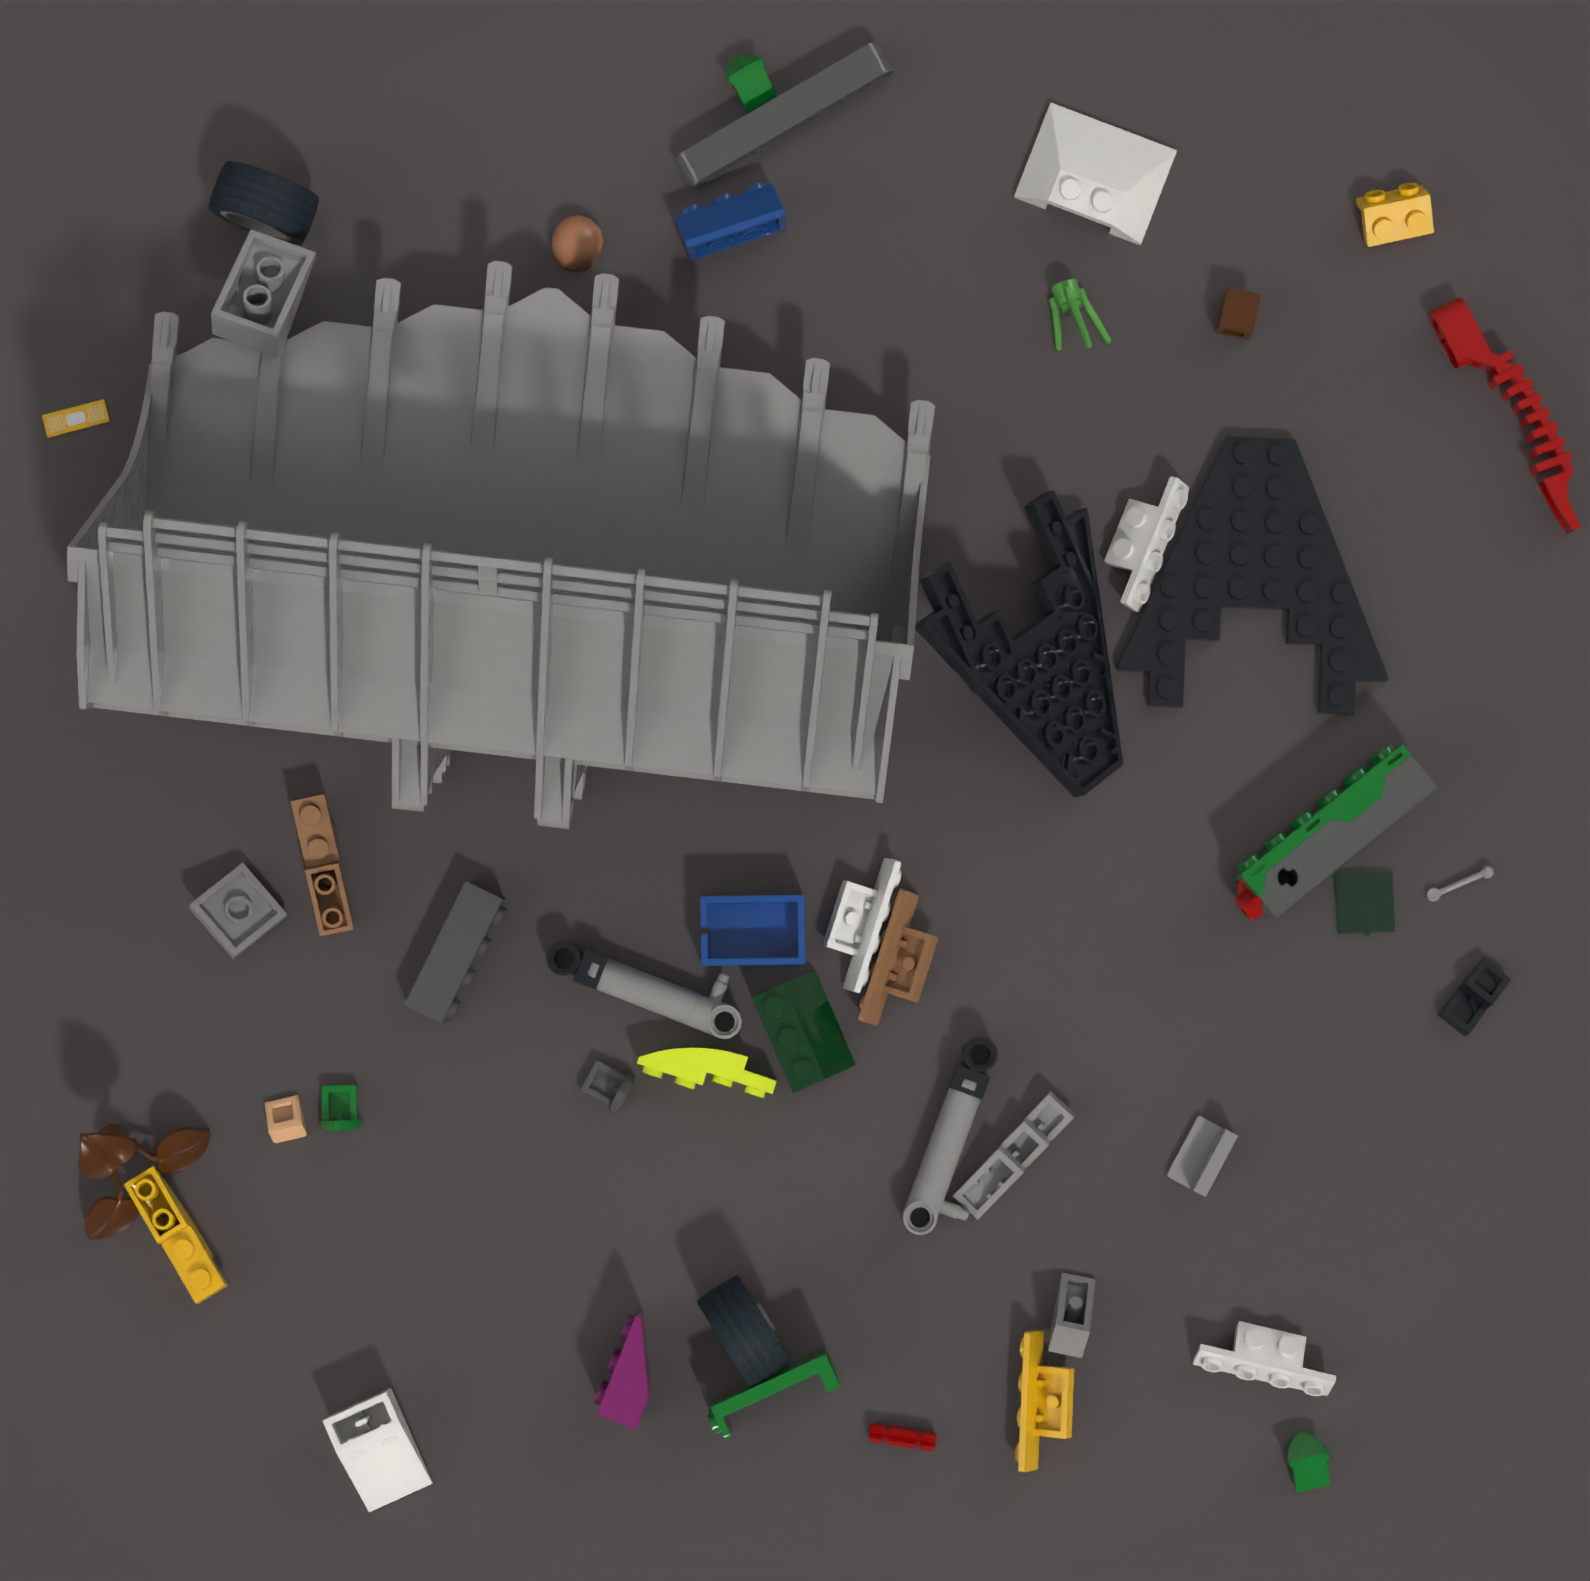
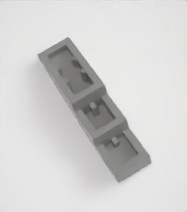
M1050 1091L953 1194V1197L978 1220L1049 1146L1050 1142L1070 1123L1076 1114Z

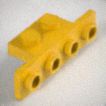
M1043 1330L1025 1331L1024 1337L1020 1342V1355L1023 1358L1022 1372L1018 1379V1389L1021 1392V1407L1017 1412V1425L1020 1428V1436L1015 1450L1019 1472H1029L1038 1469L1040 1436L1061 1439L1072 1438L1074 1368L1043 1365Z

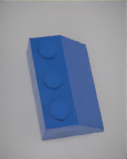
M757 183L747 187L744 194L735 197L731 193L724 194L713 199L714 204L702 208L699 204H695L680 211L681 215L675 217L689 262L786 230V214L773 184L765 186L764 183Z

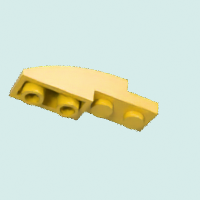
M155 1166L150 1167L123 1184L156 1242L162 1245L195 1304H200L228 1286L212 1259L214 1255Z

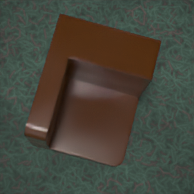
M1228 287L1223 296L1215 333L1249 340L1253 334L1261 299L1260 294Z

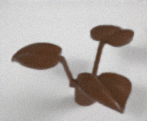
M116 1123L104 1126L98 1133H81L78 1158L80 1173L87 1179H101L112 1174L116 1189L115 1198L109 1196L102 1197L89 1209L85 1218V1233L87 1237L93 1240L116 1235L127 1229L137 1218L139 1211L132 1198H123V1190L117 1167L121 1168L124 1163L131 1159L135 1150L150 1161H158L157 1169L160 1173H179L194 1165L204 1154L211 1136L209 1129L202 1130L194 1127H184L172 1130L159 1140L155 1149L156 1153L149 1152L135 1138L130 1139L127 1137L122 1127Z

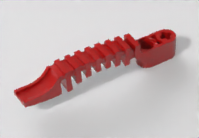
M1461 297L1428 312L1430 324L1455 369L1469 365L1490 372L1493 377L1488 382L1491 390L1505 383L1509 386L1505 392L1500 394L1504 402L1516 396L1519 397L1520 401L1512 406L1511 409L1514 415L1527 410L1529 415L1519 421L1522 429L1532 424L1537 428L1525 436L1528 444L1541 438L1544 444L1536 446L1528 452L1531 460L1548 453L1551 457L1529 468V472L1533 477L1556 468L1558 474L1538 483L1540 491L1556 520L1567 534L1581 528L1568 499V484L1574 472L1570 463L1573 460L1570 451L1565 452L1563 446L1566 442L1563 436L1558 437L1556 431L1559 428L1556 422H1550L1548 416L1551 413L1548 407L1543 408L1540 404L1543 400L1540 393L1535 394L1531 389L1534 386L1531 378L1526 380L1522 374L1525 372L1522 364L1515 365L1509 363L1515 357L1512 350L1501 355L1491 352L1469 307Z

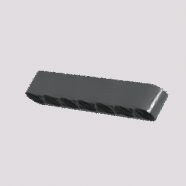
M871 42L680 153L675 161L691 188H700L883 82L893 74L894 70L878 43Z

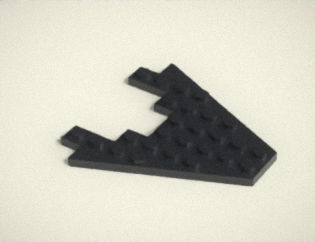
M1232 436L1225 438L1117 665V671L1149 672V707H1183L1186 640L1219 641L1221 608L1288 610L1286 644L1321 646L1318 714L1354 715L1356 681H1388V675L1296 439Z
M1051 490L1042 493L1024 506L1051 566L1050 570L1032 582L1045 614L1014 637L1011 636L1000 610L990 612L977 621L951 562L940 564L919 579L933 608V612L918 621L915 625V630L1073 797H1080L1087 794L1123 765L1089 514L1087 508L1074 511L1066 517L1055 491Z

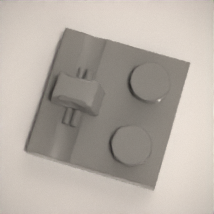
M243 862L189 904L188 907L233 960L287 916L284 909Z

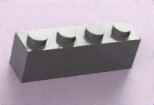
M465 881L404 1004L405 1006L439 1023H445L447 1018L453 1020L461 1004L457 997L462 987L469 988L476 974V970L472 969V966L477 956L481 958L485 956L492 941L487 936L493 925L499 927L506 914L507 908L503 907L505 899Z

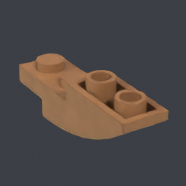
M326 793L291 799V807L305 862V874L319 935L321 937L354 930L341 852L335 825L332 823Z

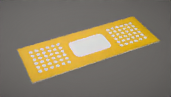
M104 399L42 415L47 438L110 422Z

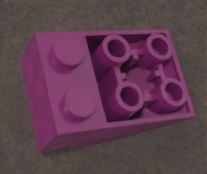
M638 1310L635 1317L628 1316L620 1335L621 1339L626 1340L623 1349H615L606 1370L613 1373L609 1382L602 1381L594 1400V1404L599 1405L597 1415L634 1430L637 1428L651 1392L644 1312Z

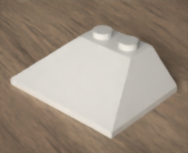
M1050 102L1014 198L1046 209L1047 204L1108 226L1111 228L1109 234L1141 246L1177 150Z

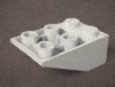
M391 1388L333 1413L323 1420L333 1447L368 1512L433 1484Z

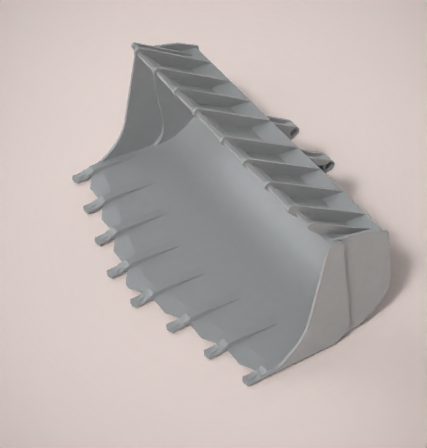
M504 261L488 263L483 310L433 304L398 322L401 282L394 278L384 277L376 280L372 326L322 321L289 339L286 338L278 358L227 339L214 337L177 356L180 316L168 311L155 314L151 364H149L140 420L129 458L119 478L67 546L68 581L78 583L76 657L79 709L100 708L392 743V809L425 812L428 804V795L432 794L433 783L443 784L446 766H450L451 750L536 760L534 819H537V826L570 829L574 799H583L587 766L874 799L877 803H883L899 679L910 680L913 660L919 563L935 404L929 400L921 399L911 402L907 440L905 441L876 415L825 409L830 362L824 358L813 357L806 360L801 400L771 373L720 367L725 320L719 316L707 315L700 319L697 357H695L665 331L615 325L620 278L614 274L601 273L595 276L591 315L558 288L545 287L509 306L513 266Z

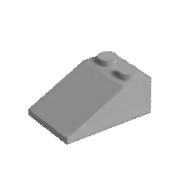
M251 229L211 312L212 334L278 358L293 324L316 257V252Z

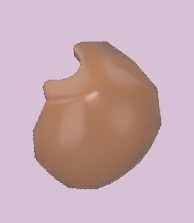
M582 215L566 217L555 228L552 236L551 248L554 259L563 268L575 272L592 267L602 251L604 243L602 230L591 218Z

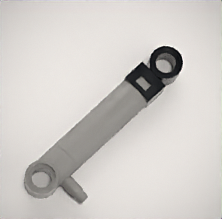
M557 942L547 952L546 961L552 972L562 976L576 974L573 981L614 996L717 1038H732L741 1029L742 1018L739 1011L733 1006L722 1002L730 978L725 973H719L708 997L589 949H586L584 955H582L578 946L571 942ZM561 949H569L574 956L572 965L565 969L560 968L555 961L556 954ZM724 1011L732 1014L735 1020L734 1027L727 1032L718 1030L715 1025L716 1016Z
M971 1038L962 1048V1059L965 1065L963 1067L956 1064L948 1086L949 1089L902 1212L903 1223L908 1231L913 1234L924 1235L931 1232L937 1224L939 1213L966 1221L968 1218V1210L944 1199L981 1099L984 1097L991 1078L984 1075V1071L992 1068L997 1061V1048L987 1038ZM982 1044L989 1051V1058L983 1064H975L971 1060L970 1052L975 1045ZM922 1207L928 1210L929 1220L925 1225L915 1226L911 1223L910 1214L915 1208Z

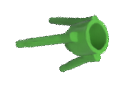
M1077 279L1065 280L1052 286L1051 290L1054 297L1048 301L1052 310L1055 348L1057 351L1062 350L1059 309H1062L1063 313H1073L1085 346L1087 348L1092 347L1089 333L1079 310L1082 305L1105 343H1111V338L1089 302L1085 289L1079 288Z

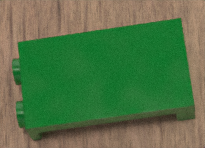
M823 1348L788 1364L784 1369L779 1370L778 1373L758 1385L750 1388L748 1384H745L712 1399L711 1410L708 1411L709 1414L707 1416L715 1434L722 1432L724 1439L731 1437L732 1426L728 1420V1414L818 1373L827 1392L840 1387L838 1375L826 1349Z

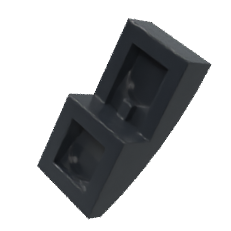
M1481 959L1451 996L1438 1016L1464 1037L1469 1035L1485 1011L1495 1003L1511 978L1487 959Z

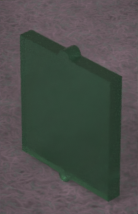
M1363 869L1360 873L1335 874L1338 934L1363 933L1364 936H1369L1370 933L1395 932L1393 872H1368L1366 869Z

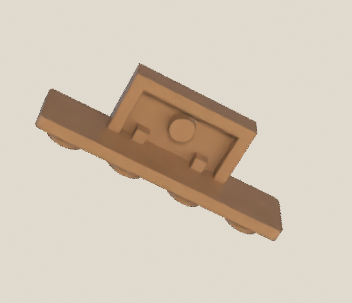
M900 889L898 895L891 903V917L887 929L881 935V948L877 961L870 969V983L867 992L859 1004V1021L878 1026L888 994L916 1003L919 1001L939 937L909 928L919 896L914 893Z

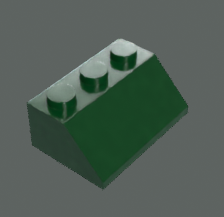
M815 970L752 997L793 1093L856 1065Z

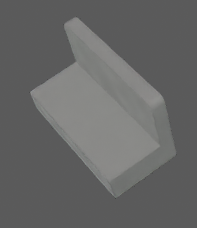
M1201 1116L1196 1117L1167 1172V1177L1206 1197L1238 1135L1221 1128Z

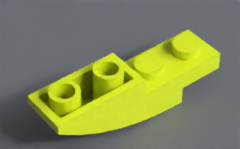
M673 1048L640 1056L637 1064L644 1066L643 1073L662 1078L663 1072L676 1076V1084L690 1089H694L696 1084L703 1085L707 1073L713 1074V1082L731 1087L734 1081L746 1085L744 1092L761 1098L765 1097L766 1092L773 1094L777 1080L745 1070L749 1056L713 1048Z

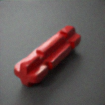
M871 1423L868 1439L873 1443L882 1444L885 1441L887 1445L915 1449V1446L920 1447V1450L934 1451L937 1436L936 1433L922 1430V1433H920L917 1429L893 1425L887 1428L885 1424Z

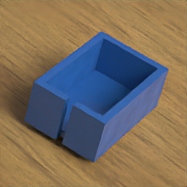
M804 895L700 896L701 928H708L709 935L701 934V966L805 965Z

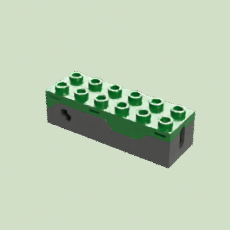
M1391 744L1386 747L1384 746L1369 758V761L1372 763L1371 766L1367 769L1362 766L1354 770L1342 780L1346 785L1340 791L1337 787L1328 791L1316 801L1319 808L1314 812L1310 809L1302 812L1289 823L1293 829L1286 834L1284 831L1276 833L1262 845L1266 849L1262 854H1250L1236 866L1239 872L1233 876L1234 880L1238 883L1235 903L1249 920L1256 921L1262 915L1267 920L1277 918L1438 788L1404 744L1394 748ZM1286 872L1289 882L1288 884L1281 885L1278 882V873Z

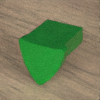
M755 55L735 56L726 68V79L729 85H733L747 112L777 96L763 68L765 66L763 58Z
M358 1084L323 1085L320 1128L340 1131L361 1127L362 1119H358Z
M1304 1431L1297 1432L1288 1449V1465L1292 1470L1293 1484L1297 1493L1331 1486L1327 1462L1330 1459V1452L1318 1438Z

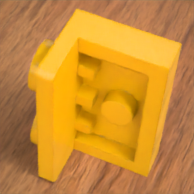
M1405 183L1396 190L1387 192L1384 190H1372L1365 193V196L1356 198V205L1361 211L1364 243L1367 247L1434 233L1431 198L1428 191L1422 185Z

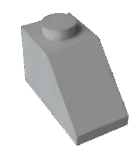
M1062 1272L1051 1322L1049 1352L1082 1358L1090 1334L1096 1279Z

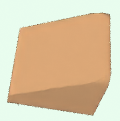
M298 1095L264 1102L268 1133L274 1143L307 1136Z

